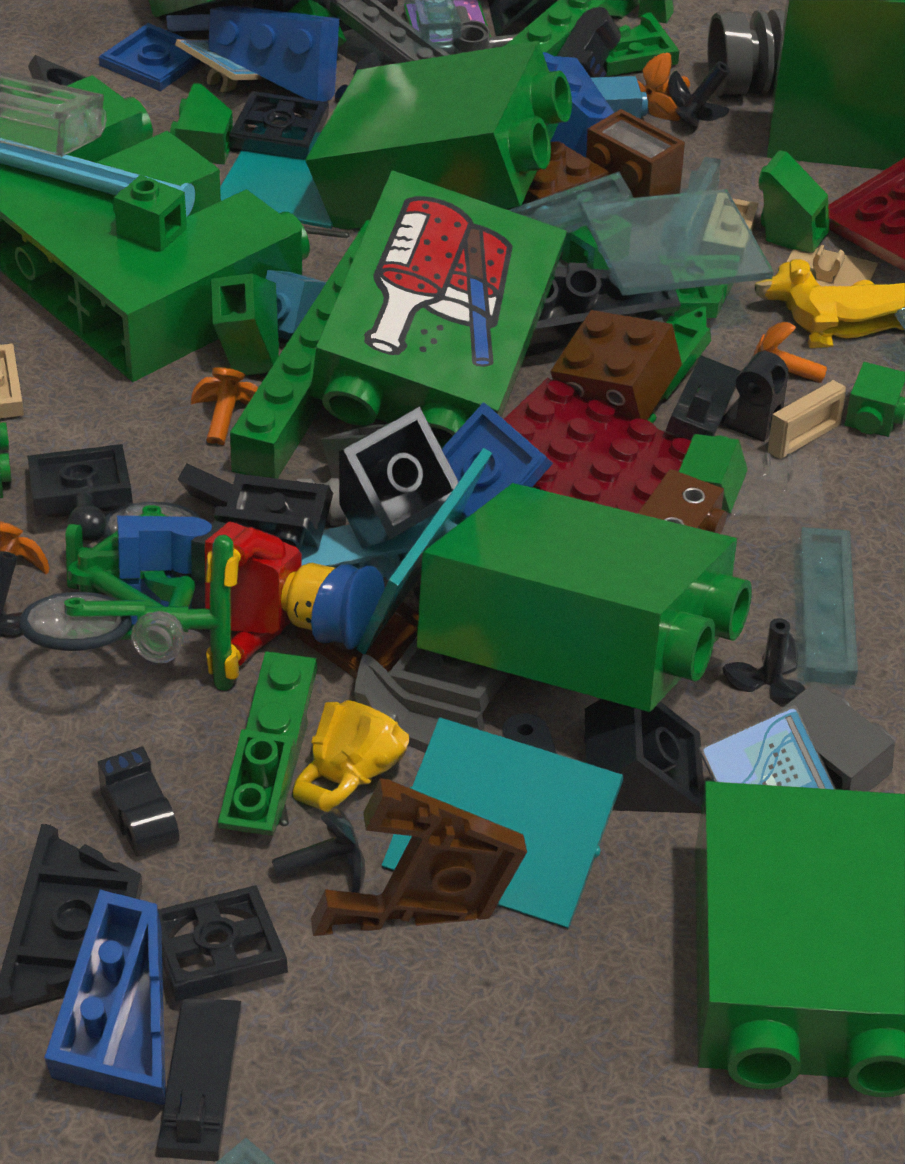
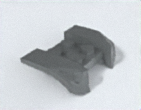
M421 585L413 589L419 604ZM416 637L389 673L373 657L363 654L357 673L354 693L358 703L372 707L396 721L399 727L409 734L408 746L425 753L439 717L484 731L482 713L510 673L418 648Z

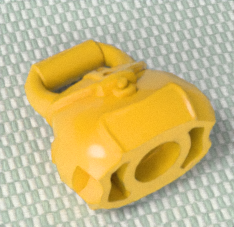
M350 700L342 703L326 702L316 735L312 737L311 741L313 744V761L295 780L293 797L297 801L324 812L331 810L351 795L358 785L370 784L372 777L386 772L399 762L407 751L409 734L402 730L392 718L372 707ZM324 776L330 781L339 783L336 789L330 791L312 784V782Z

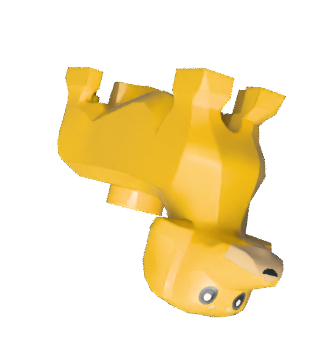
M793 259L790 262L781 264L777 268L775 276L756 282L754 285L755 292L760 298L786 302V307L792 311L795 321L803 329L811 333L808 339L809 348L833 347V335L842 338H857L890 328L905 330V283L875 285L870 280H861L852 286H820L810 271L809 263L802 259Z

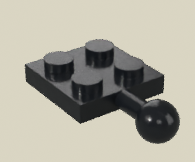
M123 444L27 455L35 516L63 517L69 515L67 527L69 524L81 525L83 544L97 542L105 534L107 519L102 511H112L121 505L133 504Z

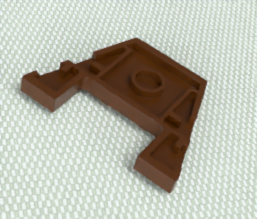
M380 778L363 812L366 831L412 837L383 893L372 895L325 889L311 917L313 936L333 934L332 925L360 923L361 930L372 931L381 930L386 920L401 919V921L409 922L411 917H415L416 926L490 919L527 854L524 835L391 780Z

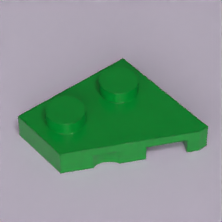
M651 12L645 13L641 16L640 25L631 29L630 26L625 24L619 28L621 32L620 42L609 51L603 68L607 72V76L641 71L651 59L662 53H670L671 65H676L679 62L680 50Z

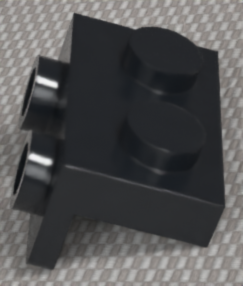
M236 474L227 507L216 506L213 517L218 522H233L277 536L282 542L295 546L298 549L302 545L320 547L334 493L330 486L325 484Z

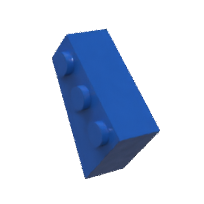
M232 5L210 9L208 50L305 99L325 102L331 100L335 95L339 18Z
M543 52L549 72L560 70L565 74L572 97L571 116L567 122L558 124L550 142H561L586 157L588 128L610 116L614 111L577 58L558 57Z
M104 890L99 891L44 1057L51 1078L165 1105L166 1076L162 934L157 904Z

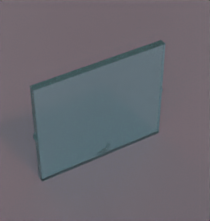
M727 189L581 203L580 212L598 246V251L602 254L622 295L766 280L773 277V269Z

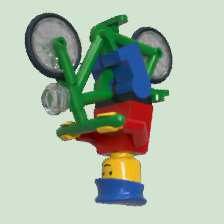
M140 502L125 505L109 512L105 516L107 519V529L103 535L104 540L93 548L83 547L81 525H68L65 535L67 586L70 589H77L79 592L54 594L31 603L24 609L19 618V628L23 635L32 643L45 648L63 651H84L100 648L117 640H132L137 652L145 659L155 663H167L176 658L183 648L184 632H188V630L210 629V647L206 651L208 673L213 674L215 687L226 691L233 687L234 679L238 678L239 666L245 663L256 651L281 634L283 629L290 623L299 628L312 630V634L317 642L322 644L331 642L343 643L347 649H354L359 644L383 594L385 584L382 574L374 566H364L360 569L350 564H343L337 568L316 563H307L302 566V554L299 549L282 542L277 536L233 522L223 523L214 521L210 524L205 519H201L193 510L178 504ZM97 592H102L106 595L97 594ZM231 631H240L231 639Z

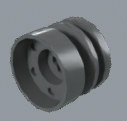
M771 9L768 13L763 10H756L751 15L750 22H748L745 13L741 11L716 12L712 16L707 39L708 70L710 72L719 61L725 63L730 68V73L724 79L723 89L716 90L718 97L745 95L749 90L751 82L758 94L767 93L770 87L772 92H774L785 15L784 10Z

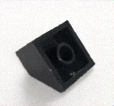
M420 407L413 409L339 451V505L362 549L391 540L438 512L459 483Z
M600 699L584 709L586 763L622 774L624 777L613 807L616 811L701 813L704 795L701 736L697 729L661 701L650 712Z

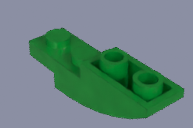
M265 651L246 729H241L218 820L219 828L273 836L286 804L308 725L307 711L317 673L316 658Z

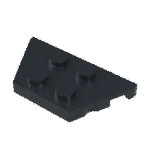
M41 824L0 972V1012H7L65 995L99 891L104 890L140 899L143 889L141 873L120 862L115 863L107 860L100 851L87 844H84L79 849L60 839L57 828L48 824Z

